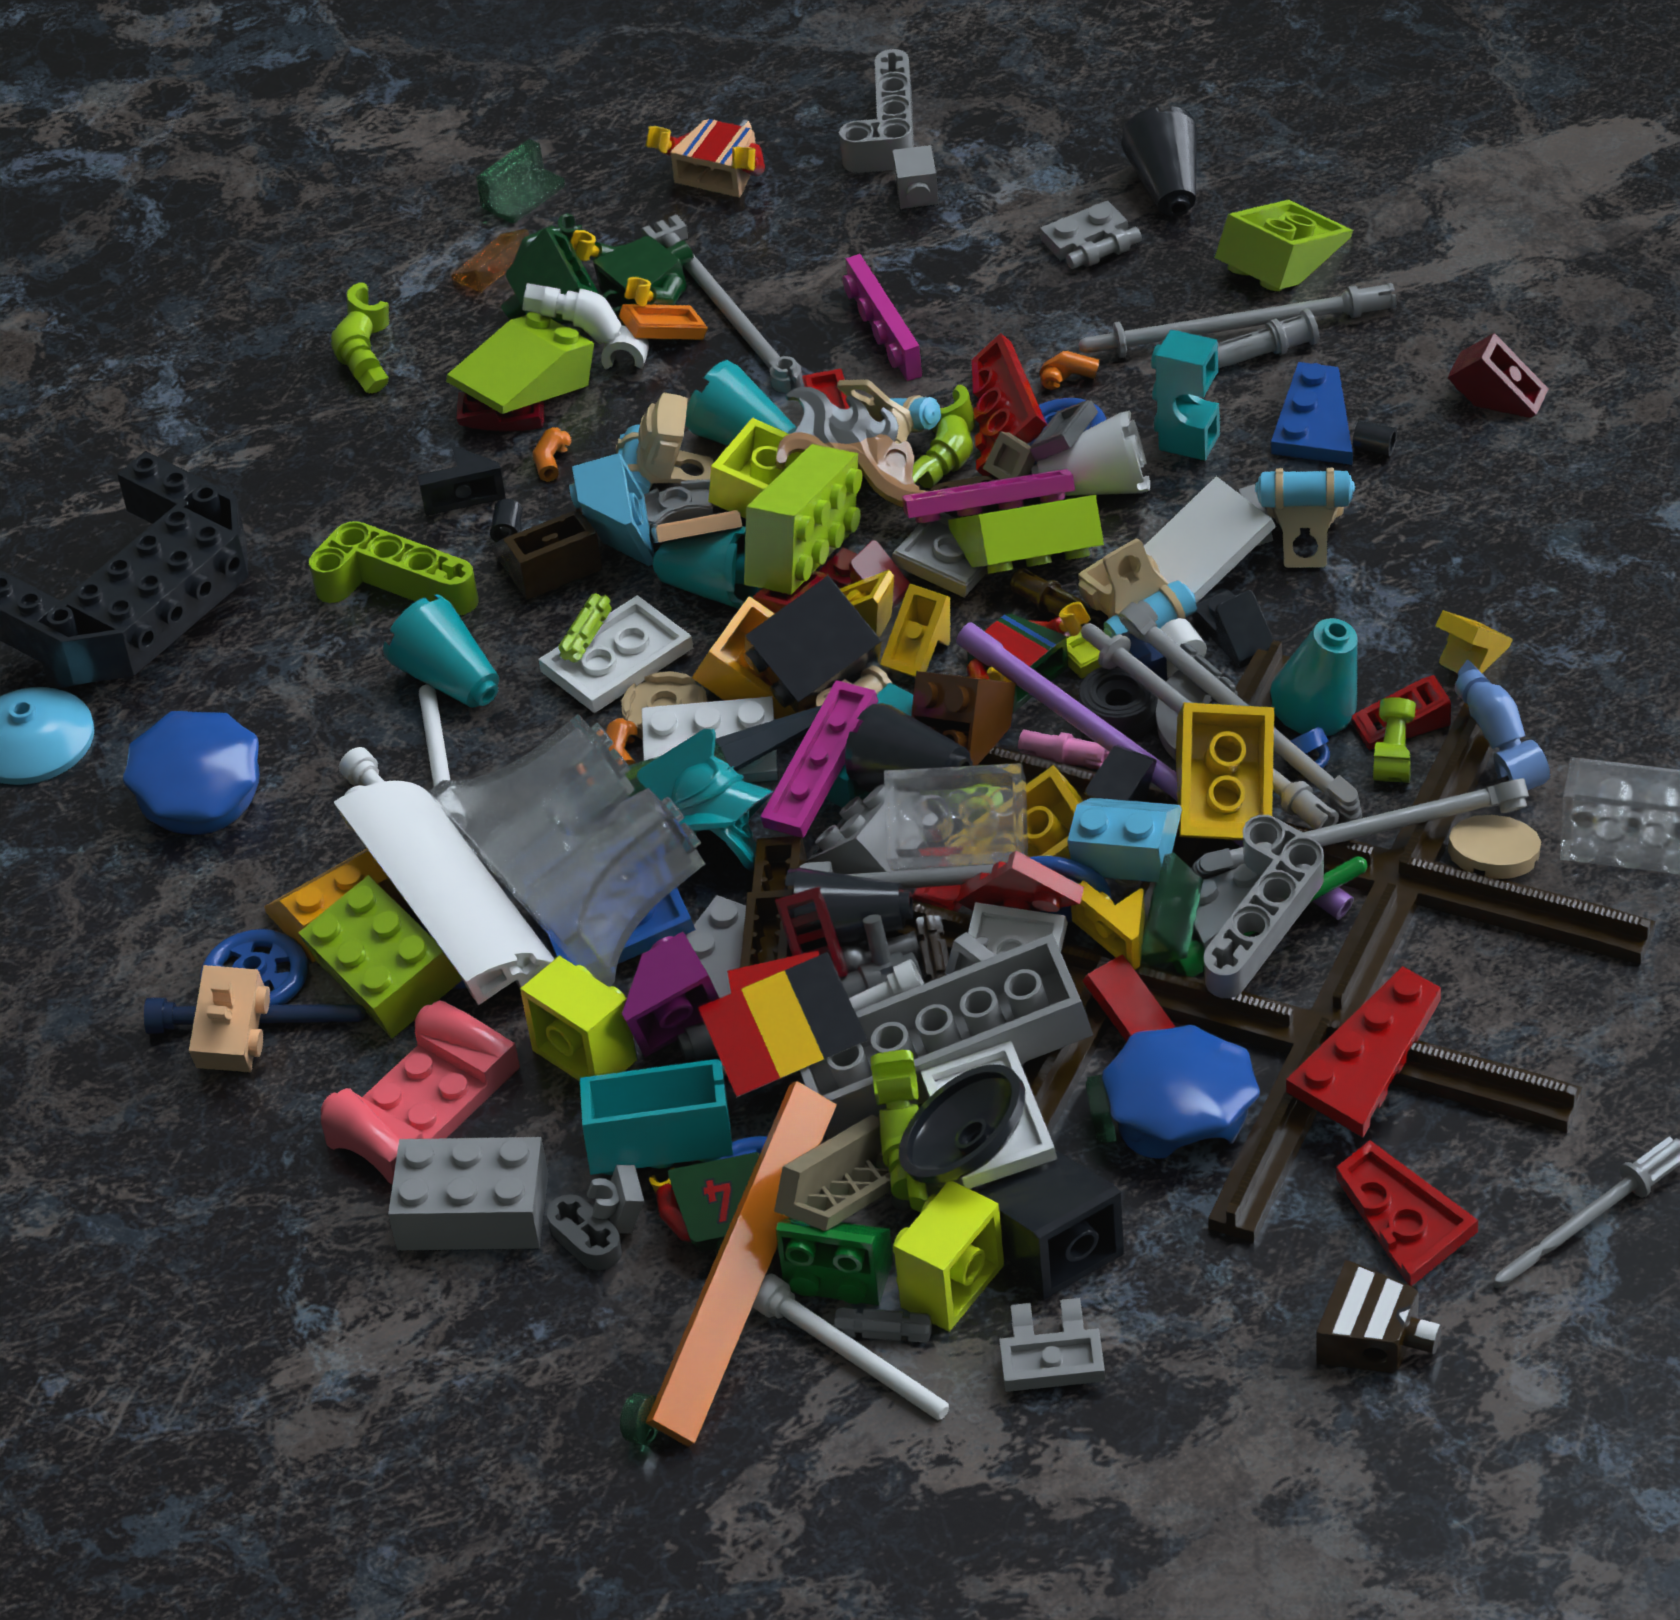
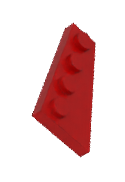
M1002 333L972 359L973 394L978 397L977 406L974 408V420L980 425V432L975 435V447L981 451V457L976 460V471L982 476L992 475L984 470L983 467L1000 431L1011 433L1027 444L1034 441L1047 425L1012 342Z
M1402 966L1286 1079V1092L1359 1136L1364 1137L1370 1126V1118L1376 1108L1380 1109L1388 1094V1087L1396 1073L1399 1074L1406 1063L1409 1049L1413 1043L1418 1041L1441 1000V987Z

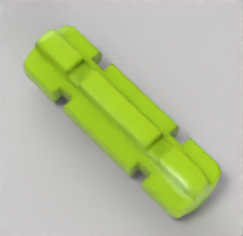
M592 594L585 603V608H582L567 632L568 634L564 636L558 646L561 652L560 657L564 661L570 660L575 663L583 656L586 651L585 648L590 645L602 626V621L607 618L612 610L609 604L610 599L606 595Z

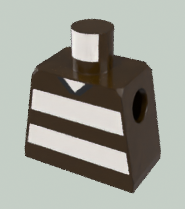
M1345 1260L1316 1331V1363L1394 1373L1400 1369L1408 1347L1434 1354L1440 1341L1442 1325L1418 1319L1419 1292L1414 1287L1357 1263Z

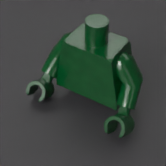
M563 214L559 217L558 227L555 228L551 225L522 239L513 264L506 270V278L514 294L501 304V308L510 320L525 316L531 312L522 310L527 283L560 289V294L564 295L567 294V291L579 293L580 289L599 294L570 243L573 233L576 230H582L581 225L568 229L575 225L573 215ZM609 290L603 295L608 303L621 300L620 293L615 290ZM622 306L612 308L618 319H620L619 314ZM556 314L555 318L551 317L552 320L559 324L573 323V321L563 320L561 314Z

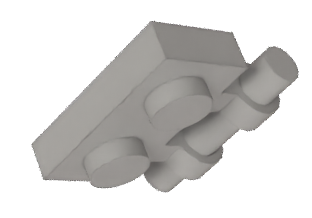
M1108 200L1040 227L1041 241L1060 261L1066 258L1067 264L1071 269L1082 265L1090 267L1099 263L1101 257L1113 252L1119 255L1129 251L1131 245L1142 240L1139 229L1137 227L1128 229V220Z

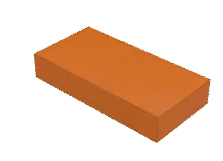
M638 304L622 305L619 318L635 338L704 340L708 329L692 306L689 305L640 306Z

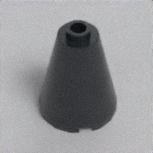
M1170 106L1171 111L1159 112L1158 107L1149 108L1133 116L1122 129L1124 135L1122 139L1120 138L1121 147L1158 210L1165 215L1181 216L1187 213L1196 202L1197 126L1195 119L1188 111L1176 106Z
M884 703L872 704L858 716L857 719L863 720L857 733L852 731L849 733L845 750L846 773L851 780L858 783L859 786L856 787L861 790L872 792L882 784L888 788L904 780L913 791H956L972 775L973 763L970 753L965 747L892 705Z
M791 868L787 872L785 886H794V894L820 886L840 947L867 940L863 919L869 915L877 914L881 916L885 935L904 929L906 919H913L911 892H904L901 883L806 868ZM814 902L789 909L791 918L817 911ZM820 920L797 926L795 930L797 935L820 929L822 925ZM823 937L803 943L801 947L803 952L828 944L826 938Z

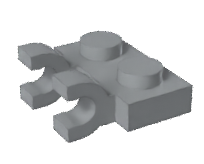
M1080 1298L1060 1300L1063 1332L1034 1335L1030 1303L1011 1305L1014 1337L999 1339L1005 1392L1105 1381L1099 1328L1084 1330Z

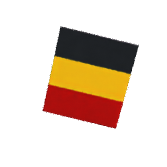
M828 952L698 1007L736 1097L868 1041Z

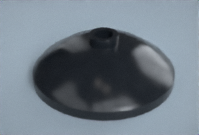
M992 1064L971 1069L947 1082L924 1102L907 1125L899 1147V1161L903 1169L914 1180L931 1184L954 1181L985 1166L1004 1148L1021 1120L1025 1103V1086L1023 1081L1011 1068Z

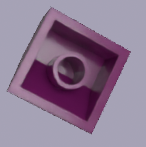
M684 932L674 937L668 936L658 940L649 951L642 954L622 1011V1015L645 1058L675 1042L677 1035L684 1033L685 1027L703 1022L698 1007L719 999L707 971Z

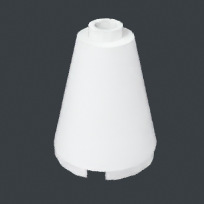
M1130 410L1120 412L1084 431L1070 449L1037 461V465H1033L1031 469L1032 474L1068 469L1073 474L1075 491L1065 492V496L1138 494L1150 491L1149 475L1143 477L1141 467L1147 464L1136 423L1134 420L1130 421Z

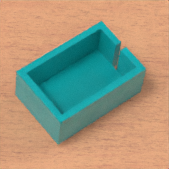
M720 1059L580 1078L582 1126L590 1175L600 1173L613 1175L616 1165H635L636 1169L644 1167L661 1169L672 1166L674 1163L695 1160L710 1162L718 1160L723 1156L733 1155L729 1110Z

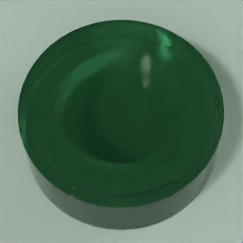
M636 1392L626 1400L620 1416V1430L627 1442L648 1445L655 1438L658 1430L646 1424L656 1396Z

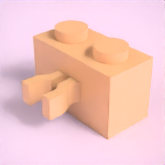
M203 965L189 1053L196 1068L251 1072L253 1057H260L263 1047V1031L258 1029L260 1015L268 1013L270 1004V988L264 986L259 970Z

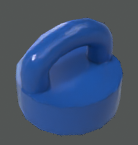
M1316 727L1290 740L1305 754L1316 748L1319 757L1314 762L1321 768L1328 764L1330 751L1326 743L1329 741L1322 727Z

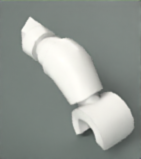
M527 283L522 310L541 313L542 316L555 318L556 314H561L563 320L573 321V326L582 328L597 343L604 342L605 346L601 359L605 370L613 366L617 354L616 350L630 352L635 359L634 366L643 369L649 351V341L647 338H635L626 326H621L606 298L585 289H580L579 293L567 291V294L564 295L560 294V289Z

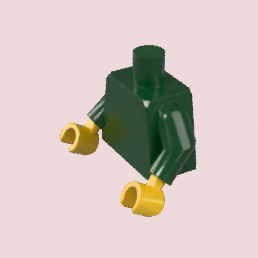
M576 230L573 233L570 243L576 251L575 254L581 261H588L589 259L593 261L600 290L604 294L609 290L619 292L621 300L615 302L619 306L625 304H638L640 306L675 305L680 295L685 292L687 286L682 267L694 259L693 252L685 241L680 240L666 249L653 237L644 236L629 244L613 247L595 242V236L587 231Z

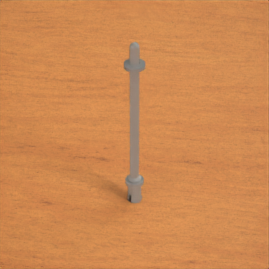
M1392 283L1358 289L1355 285L1347 287L1346 291L1337 297L1124 331L1120 322H1114V333L1082 338L1078 343V347L1083 353L1116 349L1118 357L1125 358L1127 347L1164 341L1170 329L1194 335H1204L1265 325L1273 319H1277L1280 322L1299 316L1300 311L1307 308L1311 310L1314 316L1344 312L1350 315L1351 318H1358L1364 312L1389 308L1395 309L1396 294H1391L1395 290Z
M1091 623L1085 624L1082 627V637L1100 651L1098 657L1100 666L1108 670L1119 666L1177 714H1179L1184 702L1192 703L1129 653L1131 641L1128 637L1118 634L1110 638ZM1273 768V791L1281 797L1280 805L1282 810L1289 815L1296 814L1314 830L1320 829L1322 826L1336 825L1339 813L1312 794L1313 789L1304 781L1291 783Z

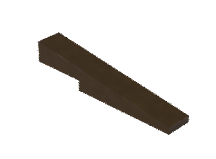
M800 837L757 838L752 892H747L740 968L792 956L775 900L794 894V886H785L787 872L791 868H799L802 864L807 863L808 859L803 839Z

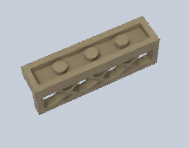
M870 1115L784 1165L774 1212L827 1231L890 1192V1172L882 1160L879 1117Z

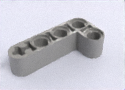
M889 49L879 53L875 58L877 119L852 121L840 128L842 164L848 171L860 173L895 170L893 150L914 147L909 58L904 51Z
M1257 815L1249 819L1244 825V862L1250 870L1261 877L1204 952L1205 985L1209 992L1220 998L1235 997L1246 988L1324 882V850L1321 844L1312 837L1270 815ZM1260 842H1268L1272 845H1269L1267 847H1261L1256 844ZM1298 864L1311 865V867L1302 869L1295 866ZM1275 897L1286 899L1280 903L1269 901V899ZM1249 931L1260 933V935L1255 937H1247L1243 934Z

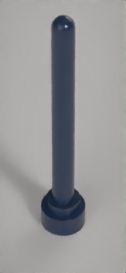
M165 997L146 998L144 1005L146 1034H167L168 1030L176 1029V1025H193L196 1006H176L175 1002H167ZM361 1004L269 1005L268 1013L260 1015L259 1024L361 1022L366 1017V1009Z

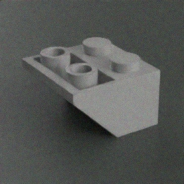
M904 780L888 788L882 784L875 788L865 799L862 800L857 796L841 809L839 815L842 819L837 825L830 826L817 838L815 843L819 847L807 861L809 863L831 861L833 873L839 874L897 871L939 819Z

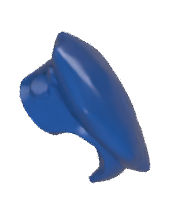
M171 711L129 744L123 782L135 795L141 812L149 821L179 834L202 835L212 833L235 822L252 802L260 779L257 761L259 741L253 732L239 724L228 713Z
M1194 1025L1134 1033L1102 1073V1080L1110 1103V1112L1113 1120L1118 1122L1121 1137L1129 1148L1149 1158H1166L1179 1147L1207 1138H1224L1227 1140V1143L1233 1144L1245 1123L1248 1108L1260 1095V1089L1247 1049L1218 1038Z

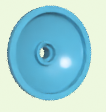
M48 687L23 688L0 696V783L21 785L45 781L62 774L79 762L88 751L94 737V723L86 704L71 693Z

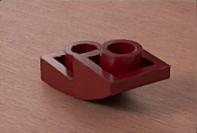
M459 392L457 421L461 426L488 431L540 429L544 427L545 401L502 414L469 394Z

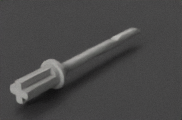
M1669 1136L1634 1163L1625 1162L1620 1167L1622 1181L1546 1236L1540 1245L1529 1249L1504 1267L1495 1277L1494 1288L1502 1287L1534 1265L1541 1255L1557 1248L1629 1193L1633 1192L1639 1197L1649 1195L1652 1185L1680 1165V1140L1678 1138L1673 1140Z

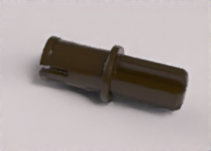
M1023 568V570L1019 569L1011 579V592L1035 603L1037 609L1043 613L1050 611L1059 616L1060 611L1064 607L1077 601L1081 602L1088 612V607L1083 600L1064 591L1061 584L1055 580L1046 581L1026 568Z

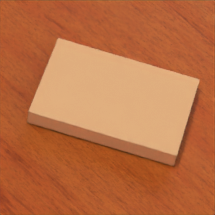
M735 510L652 526L650 530L653 543L742 527L740 512Z

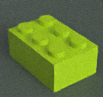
M369 875L298 932L317 963L358 1004H361L366 1009V1012L391 1038H394L412 1023L424 1006L437 1002L462 981L460 974L435 940Z

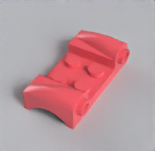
M439 1000L432 1005L424 1006L419 1011L415 1019V1036L418 1045L363 1097L357 1095L351 1089L345 1088L338 1093L330 1094L321 1107V1125L326 1145L333 1150L345 1148L359 1154L369 1161L392 1185L399 1139L447 1138L520 1068L514 1042L445 1001Z

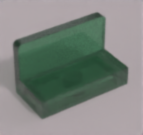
M531 139L525 141L476 177L481 208L510 223H516L565 187L564 178L544 169L541 146Z
M1175 853L1164 855L1158 882H1155L1141 952V959L1149 966L1187 958L1203 879Z

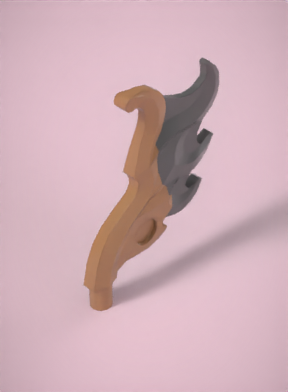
M798 387L786 394L788 401H799L803 407L804 416L796 431L785 436L780 441L775 463L777 468H785L790 454L795 452L803 453L811 444L858 453V469H861L863 476L873 490L893 504L903 507L902 496L928 492L919 490V486L915 485L912 478L914 455L909 442L895 443L899 425L892 412L883 407L880 410L883 420L877 422L869 415L866 407L850 395L846 397V402L850 408L840 409L831 403L824 393L811 387Z

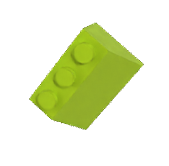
M1096 495L948 520L949 529L971 567L987 566L988 574L1013 570L1012 561L1026 559L1027 567L1052 563L1051 554L1064 552L1065 560L1090 556L1089 547L1104 545Z

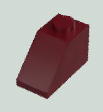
M1495 333L1461 351L1447 377L1455 388L1474 406L1528 418L1537 415L1549 390Z

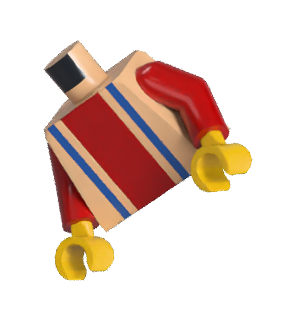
M741 116L734 117L730 123L711 119L704 120L692 132L679 138L671 136V131L666 128L649 127L645 146L657 148L659 152L671 156L675 183L740 197L750 175L757 177L762 175L765 170L762 149L755 143V135L751 124Z

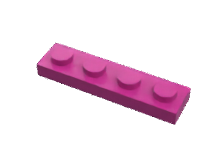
M861 254L846 258L847 275L843 276L845 292L849 299L855 298L862 320L864 322L869 321L872 325L876 342L879 345L884 344L890 364L893 368L898 367L907 381L922 377L920 347Z
M1068 469L904 495L902 496L904 513L908 518L915 517L917 523H925L941 519L940 513L957 510L958 516H968L981 513L982 506L998 504L999 509L1017 508L1024 505L1023 499L1040 497V502L1059 501L1065 499V492L1075 491L1073 474Z
M835 681L760 816L764 828L800 838L805 837L845 764V750L850 731L857 733L863 720L857 719L858 716L872 704L878 703L875 690Z

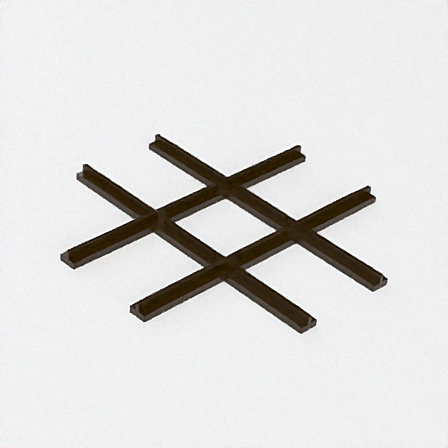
M1274 640L1268 651L1257 649L1235 688L1238 692V697L1249 706L1271 707L1270 688L1272 681L1290 658L1289 656L1282 655V642ZM1465 702L1412 806L1475 790L1494 749L1491 748L1479 725L1470 715L1469 706ZM994 746L976 768L973 769L972 775L967 782L978 777L992 778V782L1000 787L1001 794L1011 796L1054 765L1075 788L1081 799L1085 801L1093 798L1086 795L1085 790L1096 772ZM1154 787L1149 788L1146 802L1178 805V801L1163 790ZM1460 813L1402 827L1391 850L1355 840L1322 847L1324 850V874L1354 857H1363L1367 861V870L1343 885L1367 891L1369 894L1311 1010L1243 991L1232 998H1220L1208 991L1204 980L1142 963L1179 895L1178 890L1183 888L1192 871V866L1199 858L1203 848L1214 851L1227 848L1229 850L1241 848L1232 840L1179 837L1178 825L1165 883L1140 881L1135 886L1127 887L1119 900L1121 902L1141 888L1144 890L1145 923L1140 967L1135 971L1172 1022L1194 1025L1204 1031L1289 1054L1208 1217V1229L1255 1242L1318 1113L1316 1109L1286 1092V1079L1377 991L1418 905L1640 965L1655 933V921L1610 907L1503 879H1492L1481 873H1470L1462 868L1439 863L1449 843L1451 830L1458 824L1463 814ZM1284 822L1301 832L1313 830L1310 828ZM913 900V919H906L904 929L885 935L887 939L908 934L912 931H915L916 934L915 920L925 914L940 916L944 929V934L940 938L946 940L950 957L954 940L965 932L968 933L972 916ZM917 938L918 945L922 938ZM1063 942L1061 950L1062 957L1085 1009L1093 1036L1034 1058L1025 1073L1049 1135H1051L1111 1022L1083 983V979L1087 974L1116 958L1098 942L1093 950ZM1420 1040L1412 1044L1407 1053L1406 1063L1400 1073H1396L1391 1081L1392 1084L1566 1133L1582 1100L1583 1087Z

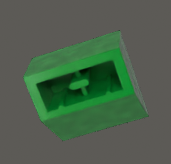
M787 1218L778 1222L776 1235L783 1281L790 1285L791 1292L806 1297L820 1296L839 1299L852 1304L880 1305L893 1263L890 1229L840 1222L829 1230L824 1231L793 1218Z

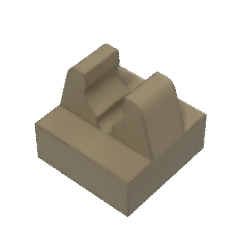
M1000 431L983 469L1000 480L1029 475L1035 463V459L1029 450L1031 446L1011 433Z

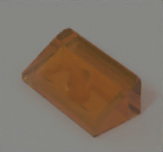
M521 229L502 233L451 274L452 280L481 293L506 273V270L513 264L522 239L529 235L528 230Z

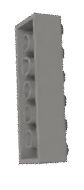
M1052 933L855 1011L868 1041L803 1068L800 1072L806 1087L837 1104L825 1132L829 1140L870 1115L879 1117V1110L886 1108V1104L877 1105L870 1064V1058L874 1054L902 1049L910 1050L913 1053L919 1097L918 1100H911L910 1104L918 1105L929 1098L923 1083L922 1070L1008 1041H1012L1020 1064L1093 1036V1032L1080 996Z

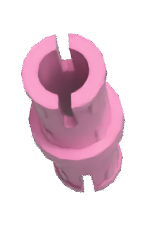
M1023 730L1018 741V749H1020L1019 752L1067 765L1096 770L1100 768L1110 753L1096 742L1076 739L1069 733H1061L1058 736Z

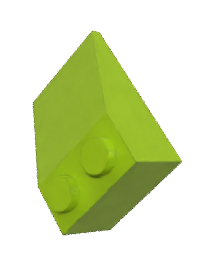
M1285 200L1228 214L1215 258L1228 264V270L1233 273L1251 275L1259 279L1260 285L1264 288L1282 291L1283 288L1295 286L1303 282L1351 238L1353 230L1293 201Z
M529 312L525 316L509 320L449 372L446 382L504 414L587 387L594 342L579 335L577 330L565 327L552 320L551 317L542 316L541 313Z

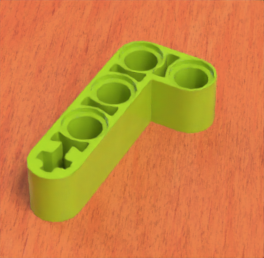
M354 521L340 525L309 558V567L315 593L318 599L323 602H340L350 596L362 582L413 601L425 597L431 602L437 600L435 595H441L452 604L458 615L467 614L478 605V593L473 567L469 562L362 522Z

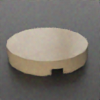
M672 671L653 673L644 677L645 682L640 683L638 686L634 683L626 690L622 698V715L625 720L635 723L638 730V735L635 736L643 740L642 708L707 702L706 691L702 685L700 687L695 684V680L687 674Z
M1497 815L1473 816L1461 820L1452 828L1448 852L1452 861L1466 872L1473 873L1475 868L1485 871L1486 877L1508 879L1524 875L1534 868L1535 861L1539 860L1541 840L1537 832L1531 827L1513 818Z

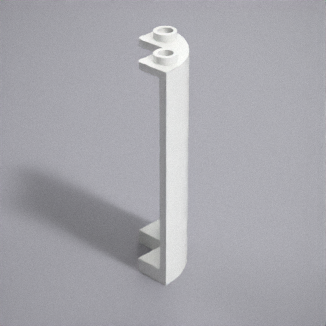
M384 781L367 786H354L344 796L334 801L349 829L354 830L452 963L478 1005L514 981L521 988L554 960V957L449 818L424 788L405 781Z

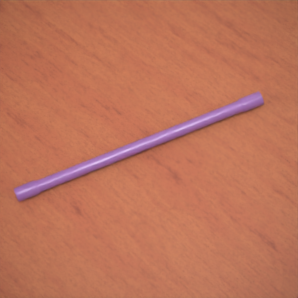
M970 622L962 628L956 639L957 645L985 665L993 667L1009 680L1016 683L1020 688L1110 752L1115 745H1120L1156 759L1157 763L1151 782L1178 801L1177 775L1174 770L1011 654L999 641L974 623ZM1232 840L1240 847H1243V840ZM1338 887L1312 902L1339 920L1352 906L1354 897Z

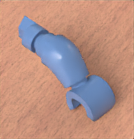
M1467 659L1458 671L1455 692L1468 704L1470 715L1479 725L1491 748L1499 747L1500 751L1495 752L1493 755L1498 779L1508 776L1509 781L1524 778L1527 790L1543 785L1550 778L1547 759L1535 741H1520V738L1526 735L1513 698L1500 685L1490 683Z

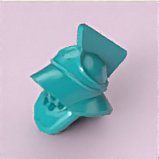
M705 728L637 772L639 782L675 819L660 840L663 848L675 845L701 830L709 829L726 842L746 869L750 872L754 871L757 844L752 838L753 833L749 826V821L774 792L744 782V776L734 770V766L730 767L728 763L714 756L716 740L714 729Z

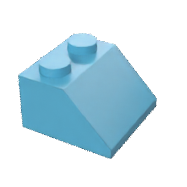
M617 453L572 466L575 483L569 485L573 504L576 509L582 507L583 515L595 529L602 543L647 566L653 565L654 549L644 494L622 455Z
M1101 798L1085 800L1076 805L1067 840L1071 860L1094 869L1103 878L1165 883L1182 813L1181 805Z

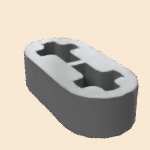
M568 1194L554 1199L547 1208L549 1229L554 1239L589 1269L605 1270L614 1266L622 1255L619 1231L607 1219L593 1217V1206L578 1195ZM578 1217L579 1225L577 1226L571 1219ZM590 1239H592L598 1245L591 1247Z

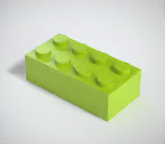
M811 444L746 507L744 585L792 594L804 581L810 578L811 574L820 565L825 563L826 559L836 548H840L843 541L852 532L857 530L860 522V509L856 507V495L862 483V471L858 469V453Z

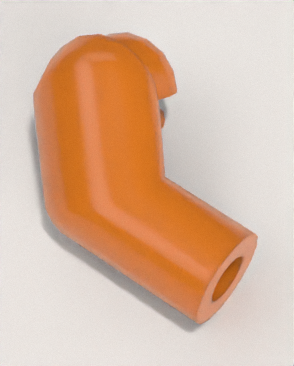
M1062 351L1043 364L1039 372L1040 382L1044 388L1055 390L1060 387V382L1072 374L1094 379L1098 370L1099 359L1070 351Z
M558 427L546 430L532 453L539 478L543 481L556 479L559 471L554 458L555 452L564 453L567 451L565 445L570 446L571 444L569 433L560 431Z
M617 718L608 724L600 749L603 757L619 777L631 775L636 768V763L625 750V746L635 741L631 735H638V730L634 722L624 718Z

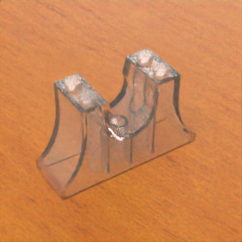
M577 714L544 742L509 765L471 779L442 780L429 792L470 848L575 966L581 965L585 967L594 978L610 987L615 983V973L621 952L638 924L659 901L705 863L695 849L701 842L686 823L679 824L684 819V816L669 797L660 801L647 788L628 798L635 790L625 775L630 770V767L614 748L609 751L608 748L614 743L605 730L598 723L590 727Z

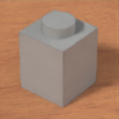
M931 145L893 150L895 180L900 209L939 204L936 170Z

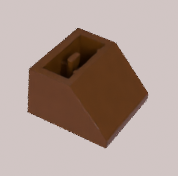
M916 671L911 717L965 747L970 753L973 769H975L1011 727L1016 683Z

